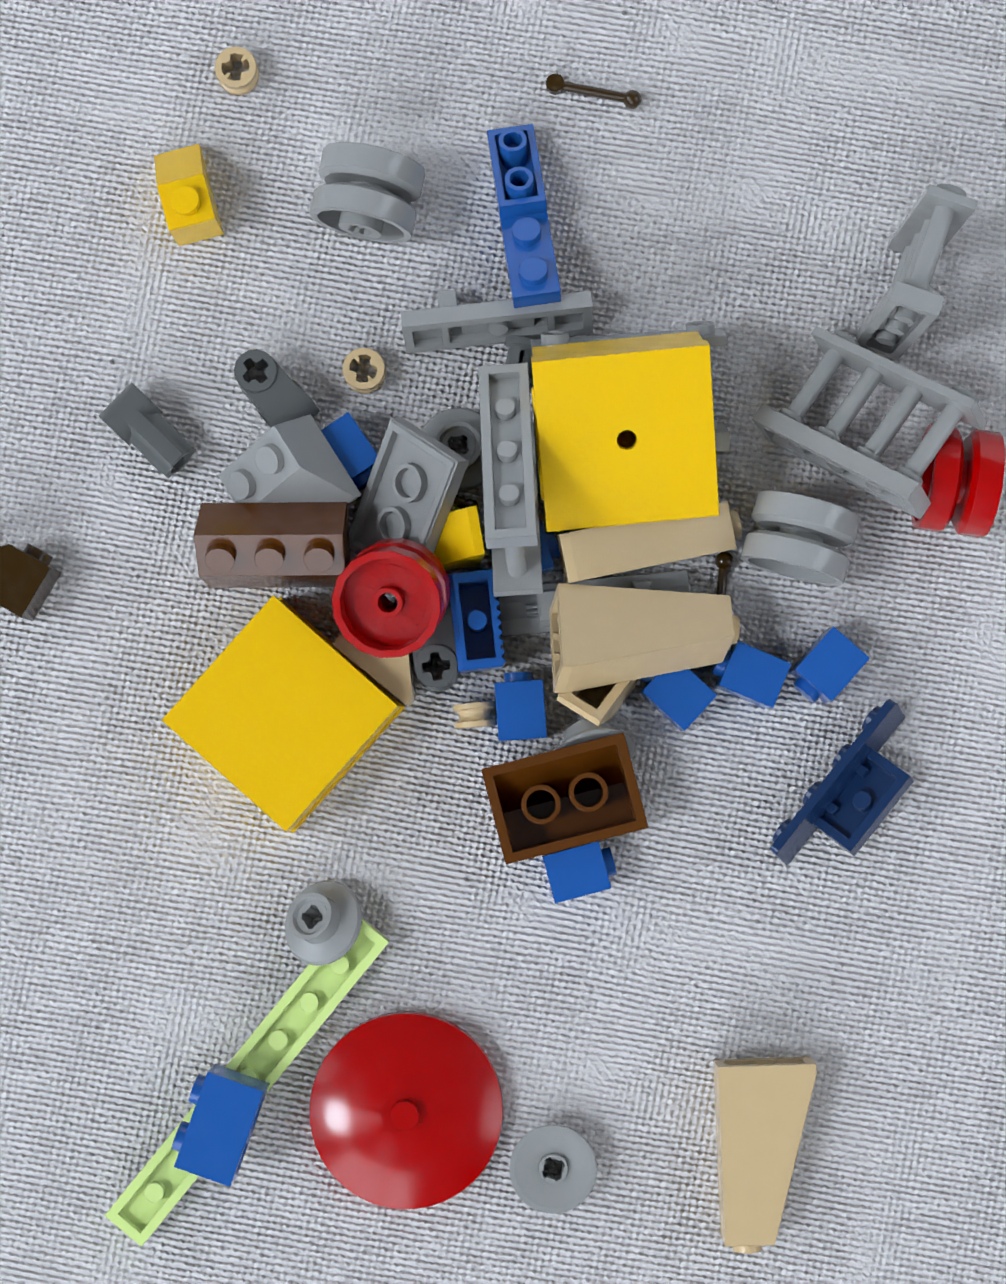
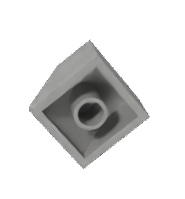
M311 414L274 425L218 475L235 503L347 502L348 507L361 496Z

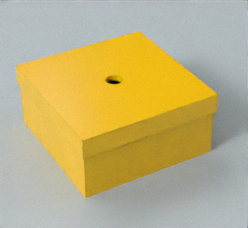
M698 331L532 347L533 387L531 392L541 500H544L547 532L719 516L710 345L707 340L702 339Z
M273 595L165 715L162 721L284 831L295 833L406 707L362 668L337 649L325 635L283 598H277Z

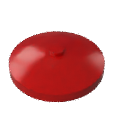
M397 1011L368 1019L351 1029L341 1037L325 1057L312 1087L309 1107L310 1126L315 1146L325 1166L335 1179L350 1192L370 1203L387 1208L419 1209L442 1203L462 1192L473 1183L489 1163L498 1143L502 1127L503 1101L501 1087L494 1066L484 1049L470 1034L447 1019L424 1012Z

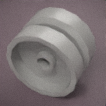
M336 142L326 145L322 151L318 170L320 177L326 184L314 189L309 211L311 219L335 232L373 242L403 243L412 239L417 215L416 210L409 203L421 198L425 169L415 160L379 146L356 142Z
M771 490L759 491L756 495L751 518L759 526L767 530H756L746 535L740 559L754 567L798 580L825 585L841 586L844 584L850 560L841 550L834 547H844L855 542L861 520L860 516L844 507L804 495Z

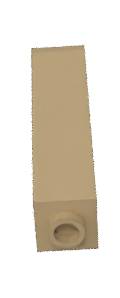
M728 501L719 503V516L589 528L556 535V540L560 552L564 582L572 583L737 549L735 539L742 537V530L737 510H729Z
M558 583L549 609L553 693H568L722 663L731 644L737 643L740 633L739 617L732 614L731 596Z
M809 1056L713 1059L720 1235L725 1247H733L734 1252L743 1254L758 1253L762 1251V1246L775 1245L817 1075L816 1063Z

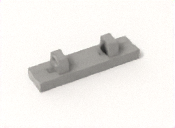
M456 290L437 292L439 307L401 311L406 354L505 343L507 336L541 339V332L551 330L569 331L570 336L593 333L591 291L561 294V302L514 308L513 299L458 305Z
M687 570L582 580L572 583L561 582L565 584L689 592ZM558 583L543 584V594L499 596L502 636L511 637L550 633L549 609Z

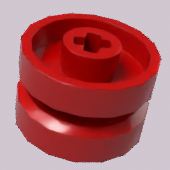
M931 423V424L927 427V429H926V431H925V433H924V435H923V437H922V440H923V438L925 437V435L927 434V432L929 431V429L932 427L933 423ZM957 427L954 428L921 476L923 480L921 486L931 504L921 519L911 515L912 525L915 529L940 532L944 530L951 520L958 535L980 538L988 535L998 511L1005 471V445L1000 432L974 429L963 442Z
M405 538L382 539L364 548L338 576L332 594L334 620L343 637L359 651L378 658L403 657L420 649L432 636L444 618L450 600L449 577L439 558L424 545ZM385 594H393L396 599L392 602Z

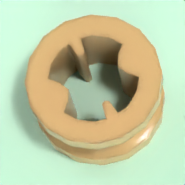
M234 46L226 48L218 55L214 68L219 83L225 91L232 95L240 96L248 94L256 87L260 74L255 58L250 51L243 47ZM235 62H242L244 69L249 68V71L241 72L240 80H233L229 72L225 75L226 71L233 70Z
M355 349L346 356L343 362L342 372L347 385L353 391L360 394H370L377 391L386 379V368L382 357L372 349ZM361 360H370L372 369L377 371L373 379L367 376L368 382H359L356 372L352 371L356 363L362 366Z
M495 701L453 705V711L459 715V720L454 723L455 729L497 725V719L491 716V710L495 708Z

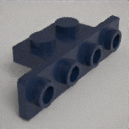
M889 698L882 707L877 706L869 712L862 724L863 731L852 745L846 744L838 751L832 763L833 769L822 782L817 781L808 789L802 801L803 806L794 818L785 820L775 831L773 836L774 843L771 845L770 851L784 864L788 865L817 829L851 855L855 856L914 782L910 775L878 753L905 717L898 704Z

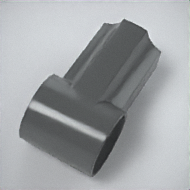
M131 382L99 417L129 446L133 444L160 473L162 472L167 478H170L190 461L196 449L160 415L162 411Z

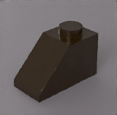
M29 543L24 550L11 544L0 546V606L20 618L33 621L62 573L49 565L53 557Z

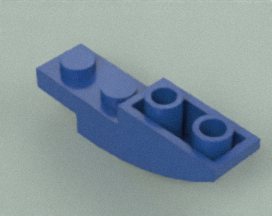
M533 124L487 130L497 208L514 308L561 302V289L547 214L546 195Z

